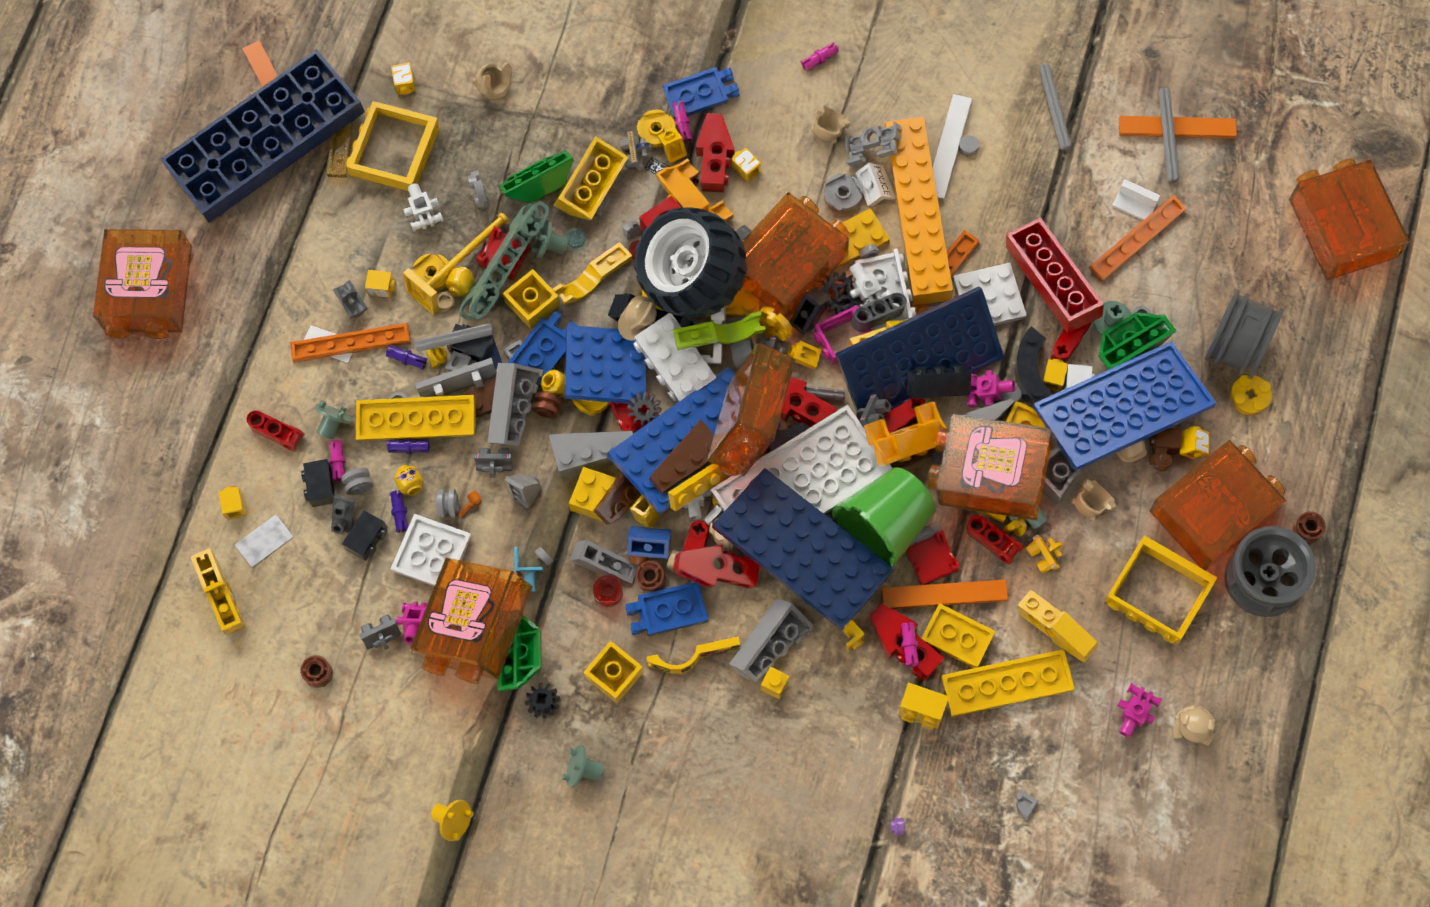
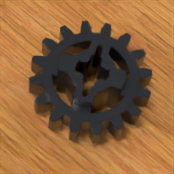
M835 272L833 277L828 275L827 281L824 280L821 283L823 287L820 289L828 296L830 294L832 298L828 304V312L835 310L837 315L841 311L843 312L860 304L858 301L860 300L859 296L853 299L850 295V288L851 290L855 289L852 285L854 283L852 281L853 275L846 277V273L843 272L839 276L838 272ZM844 288L842 291V296L839 299H837L839 296V291H841V289Z

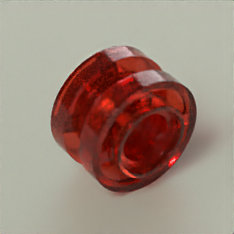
M603 575L593 585L594 597L601 606L613 607L621 601L623 590L620 581L616 577ZM607 587L613 589V592L609 595L602 593Z

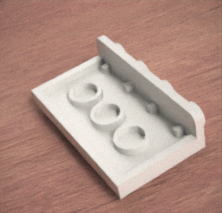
M893 249L894 253L855 261V264L860 262L866 274L873 272L875 277L879 274L883 276L884 281L880 283L882 289L878 291L879 294L884 293L888 289L891 294L898 292L905 295L907 304L902 315L890 321H905L916 316L915 308H911L909 301H913L911 290H907L905 283H909L907 272H903L901 267L904 265L903 254H898V249ZM886 322L871 328V330L874 331L885 327Z
M668 313L636 335L633 345L638 353L642 352L647 358L644 361L650 370L654 368L658 374L656 376L658 382L662 386L665 385L669 390L667 394L670 399L678 403L693 391H698L715 380L716 376L695 347L677 351L673 329L681 328L674 316Z

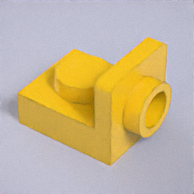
M675 128L658 135L670 163L687 156L683 139Z
M799 341L789 348L788 363L793 364L797 362L808 368L815 369L817 368L821 349Z
M851 620L842 630L848 638H853L846 644L848 651L852 648L854 650L858 649L864 643L865 636L857 624Z

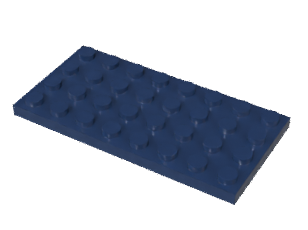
M979 286L835 353L856 413L859 409L865 408L870 396L875 394L880 400H888L891 404L890 411L909 400L911 397L906 394L907 370H914L915 367L933 369L934 366H944L950 368L952 365L960 364L964 365L972 374L1005 358L983 289Z
M766 468L756 476L712 524V528L841 631L894 571V568Z

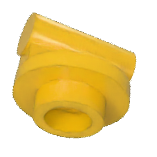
M443 347L426 350L432 369L439 368L441 364L446 362L447 353Z
M1021 517L1012 520L1011 523L1002 528V531L1005 534L1013 532L1015 536H1023L1027 525Z

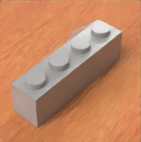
M498 363L487 443L519 447L526 425L525 417L531 410V398L533 393L537 392L538 385L536 383L538 377L542 376L543 370L515 363Z
M777 598L729 665L742 677L756 682L769 670L770 666L773 667L775 665L774 662L780 656L784 657L788 653L787 650L794 643L798 644L803 639L802 636L808 631L811 632L815 626L792 603Z

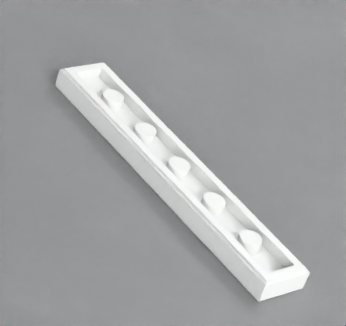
M953 94L932 168L937 198L943 202L972 98Z

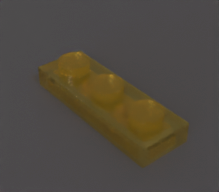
M349 123L331 136L326 173L328 177L347 178L348 169L346 161L350 156L352 123Z

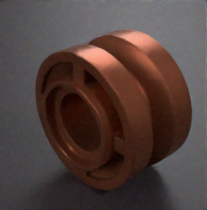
M537 392L534 398L536 402L533 403L531 410L542 417L557 418L560 413L558 408L562 406L563 400L551 393Z
M1312 511L1301 514L1293 525V532L1302 537L1307 544L1318 541L1326 530V523L1323 517ZM1305 524L1311 525L1314 531L1307 530Z
M654 561L642 563L637 568L635 574L637 583L647 592L661 590L667 579L665 570ZM651 572H655V579L653 581H647V575Z
M313 655L303 661L300 673L308 685L319 688L330 682L333 670L324 657ZM320 667L321 672L318 675L313 676L312 671L315 668Z

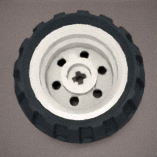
M693 207L671 209L667 211L668 213L657 216L653 219L654 222L644 229L640 242L637 243L635 249L634 269L637 272L636 278L648 298L664 311L687 318L706 317V315H713L720 312L726 305H730L734 301L737 292L741 291L744 276L747 274L746 251L739 235L732 226L712 212Z

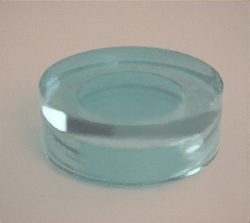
M572 228L566 233L568 238L567 245L569 247L577 249L584 245L585 234L581 229Z

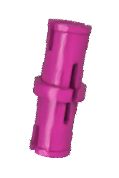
M832 42L821 50L817 49L814 51V54L801 61V65L805 68V71H809L816 65L825 63V60L839 53V49Z
M680 101V110L678 109L677 102L673 103L672 106L676 117L675 125L678 126L683 142H686L685 133L687 140H692L688 124L690 119L687 118L684 101Z
M333 440L329 442L331 451L329 463L332 465V481L340 482L341 477L345 474L344 463L346 459L343 457L342 440H335V443Z
M909 622V625L908 623L901 624L903 642L901 644L905 652V665L907 667H910L911 664L912 667L919 665L917 655L918 641L915 639L914 623Z

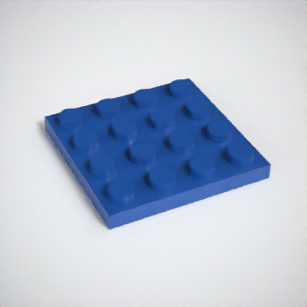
M567 325L564 399L633 404L630 398L635 397L637 399V392H640L642 397H644V392L646 391V363L644 361L646 357L642 352L638 353L633 345L635 341L623 338L618 329Z

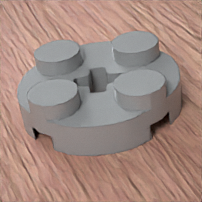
M478 170L470 172L471 175L467 177L471 189L475 188L477 193L473 194L476 207H481V210L489 208L488 203H483L487 199L480 177H476L479 175Z
M845 174L834 175L827 181L824 188L825 202L837 213L851 211L862 201V185L853 176L849 177L845 176ZM840 190L848 191L846 196L839 195Z

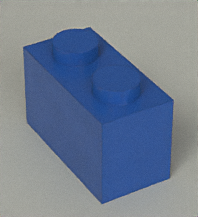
M631 526L628 534L627 555L668 559L671 545V530Z

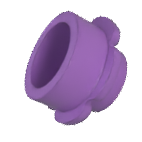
M895 816V820L891 821V833H896V837L905 835L904 818H897V816Z

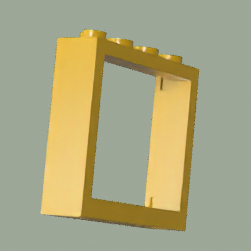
M372 101L371 106L366 110L364 124L360 125L359 137L353 143V152L351 157L347 158L346 167L350 176L408 191V186L411 184H419L440 128L438 118ZM378 114L426 127L407 177L358 165Z
M1144 535L1106 597L1105 602L1108 603L1111 609L1115 611L1120 610L1125 613L1128 619L1144 624L1148 631L1161 634L1167 642L1178 644L1217 577ZM1142 551L1204 587L1178 632L1115 596Z

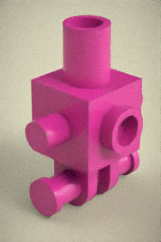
M991 370L986 371L985 376L981 377L971 374L970 395L966 396L968 398L967 407H977L976 398L985 402L986 407L993 405L994 401H1001L1002 393L1015 392L1014 380L1001 381L997 375H993Z
M413 602V604L402 603V613L404 615L403 617L397 616L396 624L403 626L404 641L407 644H414L417 636L425 637L428 627V613L432 611L437 612L436 604L427 605L426 602H422L421 605H418V602Z
M1132 682L1127 692L1134 695L1129 702L1120 699L1117 705L1124 710L1121 716L1124 722L1119 733L1128 738L1131 737L1135 727L1140 728L1144 721L1150 724L1153 723L1155 716L1149 714L1152 707L1151 704L1158 708L1162 701V698L1152 695V691L1147 693L1144 691V687L1139 688L1133 685L1134 683Z

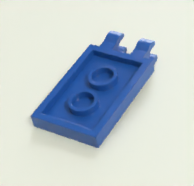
M717 67L664 84L663 89L674 120H676L672 106L673 103L677 102L678 109L680 110L679 102L684 101L686 115L690 116L729 103L728 97L735 98L740 96L737 83L728 87L725 85V82L734 80L731 67L719 72Z
M556 310L548 320L542 318L508 361V363L543 370L542 376L538 377L536 383L539 388L541 387L543 376L548 371L554 370L566 354V329L562 330L556 326L562 320V314ZM572 321L568 324V325H576V326H578L577 324H575V323L572 322Z
M696 582L638 595V602L628 603L625 607L627 616L639 612L641 621L631 623L632 635L640 634L647 630L648 636L706 623L709 620L700 586Z

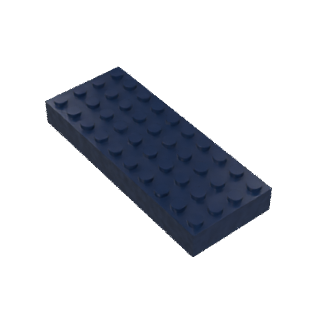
M316 49L160 160L207 222L210 223L365 113L360 100L318 49Z

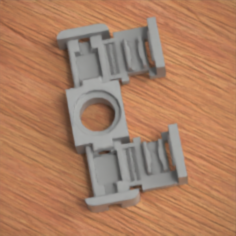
M893 121V126L881 128L880 126L862 130V135L855 137L847 134L845 136V149L849 152V160L846 161V164L855 166L866 163V158L863 157L864 148L871 149L881 146V151L877 152V156L881 158L897 154L896 140L899 141L901 139V134L898 133L901 130V125ZM876 133L875 140L870 142L871 135Z

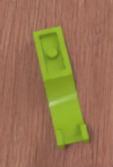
M761 311L750 313L746 318L730 324H716L712 321L673 329L677 351L712 343H737L765 332V326H760L758 319L762 316Z

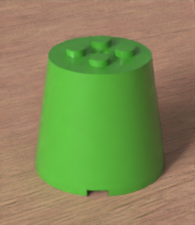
M896 467L836 505L832 510V517L836 518V524L891 567H894L934 515L936 506L930 492L918 478L910 472Z

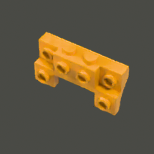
M688 158L675 166L665 167L656 174V179L668 193L667 198L672 195L681 208L693 207L704 209L718 215L726 222L734 218V214L724 205L723 200L711 207L709 206V202L691 182L699 176V171L695 170Z
M935 402L915 407L918 423L892 433L888 432L885 420H878L864 425L868 445H873L877 465L884 466L898 460L899 462L911 459L910 456L924 455L931 448L951 442L949 430L941 420Z

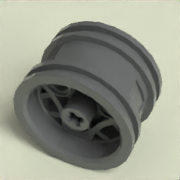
M1236 289L1204 360L1208 361L1209 358L1214 359L1213 364L1224 363L1238 369V374L1241 376L1243 373H1247V378L1251 380L1274 336L1284 309L1279 308L1276 311L1273 304H1270L1269 307L1248 299L1250 295L1247 293L1244 296L1239 295L1240 290Z

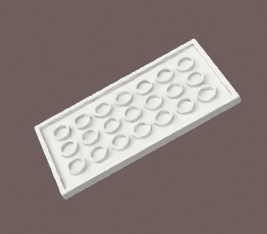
M846 405L713 487L711 493L723 511H725L756 476L766 468L823 514H826L833 510L836 505L891 470L892 467L890 464L884 466L877 465L873 445H868L864 427L849 406Z

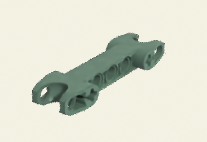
M542 201L536 202L533 205L530 203L523 206L510 224L509 233L477 284L469 290L460 306V316L467 321L474 318L477 320L483 318L496 302L503 283L531 238L540 231L548 216L549 207ZM537 206L543 208L544 213L541 217H538L539 209L536 208ZM513 240H514V241L516 242V244H517L516 249H514V248L512 247V241H513ZM503 256H504V257L506 258V260H507L506 265H503V264H502V257H503ZM493 272H494V273L496 274V276H497V279H496L495 282H494V281L492 280V278H491V275H492ZM468 304H470V306H469V314H470L471 316H468V315L465 313V307H466Z

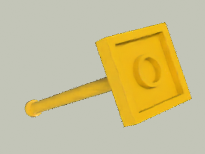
M500 213L491 225L427 282L423 281L408 268L403 272L406 292L431 314L435 315L439 311L437 292L432 287L492 234L494 226L499 228L503 223L509 222L507 216L504 213Z

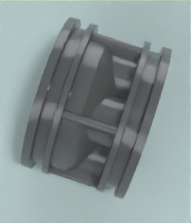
M1277 526L1256 529L1241 541L1229 558L1224 573L1226 589L1232 600L1241 609L1250 614L1260 617L1281 615L1290 610L1312 585L1316 572L1315 558L1306 541L1289 529ZM1250 552H1255L1260 556V564L1254 565L1250 562L1248 556ZM1274 553H1281L1285 557L1283 565H1275L1273 563L1272 555ZM1264 572H1268V575H1271V577L1268 578L1267 574L1264 575ZM1244 574H1248L1253 577L1255 581L1254 585L1251 586L1249 584ZM1284 575H1289L1293 578L1294 585L1285 586L1281 583L1280 578ZM1271 589L1275 593V597L1264 595L1262 590Z

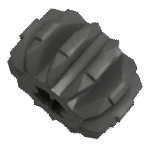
M648 391L644 392V397H642L640 392H637V399L635 397L630 398L633 404H628L627 408L633 411L629 412L628 415L629 417L636 416L633 421L634 423L640 419L641 426H644L645 420L650 423L653 421L652 418L658 417L657 413H660L662 408L656 407L661 401H653L656 396L655 394H652L649 398ZM643 404L647 405L646 408H650L647 409V412H642L643 409H640Z

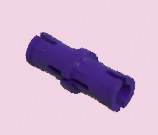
M389 345L388 349L390 351H386V357L401 361L404 365L409 364L423 370L425 368L423 364H427V358L413 354L408 349L405 351Z
M406 438V440H388L387 449L388 453H429L430 443L429 440H411V438Z
M397 490L390 492L392 503L391 515L394 516L396 532L400 533V530L406 532L408 529L406 518L408 511L404 506L403 494L400 490H398L397 494Z

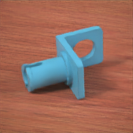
M514 547L515 572L523 574L522 592H528V584L529 591L536 592L535 573L544 572V568L519 567V548Z

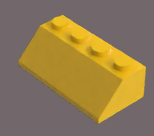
M595 136L554 203V206L570 216L591 221L628 156Z

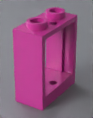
M858 305L815 324L813 336L818 344L821 343L823 355L826 360L831 361L832 365L838 363V360L824 333L851 321L855 310L859 308ZM870 328L866 331H862L859 333L860 335L871 332L872 330Z

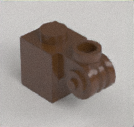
M1168 428L1150 437V446H1153V453H1150L1149 465H1154L1155 469L1161 472L1169 468L1172 462L1169 454L1177 455L1181 449V429Z

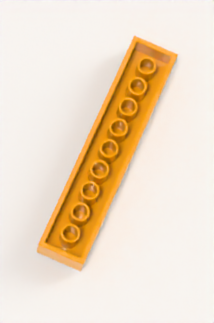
M924 117L894 120V122L901 125V130L898 131L901 134V139L899 141L896 140L897 154L889 156L912 302L913 305L948 301L953 297V287ZM893 121L885 122V128L893 126Z

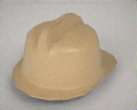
M646 296L634 297L618 320L619 333L627 340L634 341V337L651 326L656 319L655 304Z
M1144 440L1115 454L1124 462H1135L1147 454Z

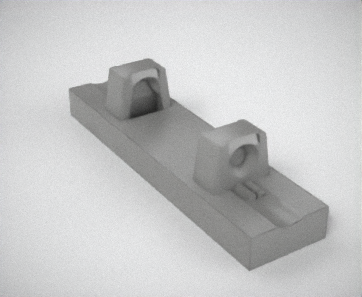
M492 358L417 382L415 385L420 397L445 396L446 393L475 384L476 388L483 387L482 381L496 376L497 373Z

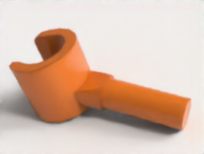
M476 491L467 495L470 502L458 513L460 517L470 508L481 503V497Z

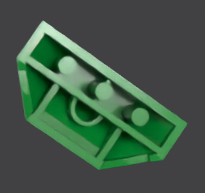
M566 150L560 152V154L548 156L511 175L498 187L508 198L527 203L538 201L546 194L557 191L558 188L565 184L574 159Z
M1135 312L1102 332L1098 357L1109 370L1160 347L1177 330L1165 315Z
M518 610L498 613V691L503 692L519 689L542 669L541 629Z

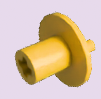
M456 800L450 803L449 806L441 803L435 805L431 811V820L439 824L442 838L447 841H458L466 832L474 813L471 811L469 803L464 800Z

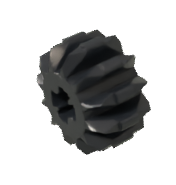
M542 683L538 684L539 689L537 690L532 686L533 694L526 693V697L529 700L525 701V705L530 706L528 712H534L535 718H538L542 713L543 719H546V713L548 712L554 716L555 713L552 708L559 709L560 706L556 702L561 700L560 696L556 695L557 689L551 690L550 684L543 688ZM542 697L546 700V703L543 705L542 702L539 701V699Z

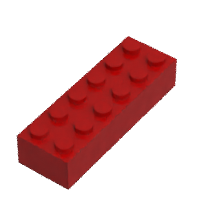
M1041 217L1006 234V249L1068 334L1103 316L1104 303Z

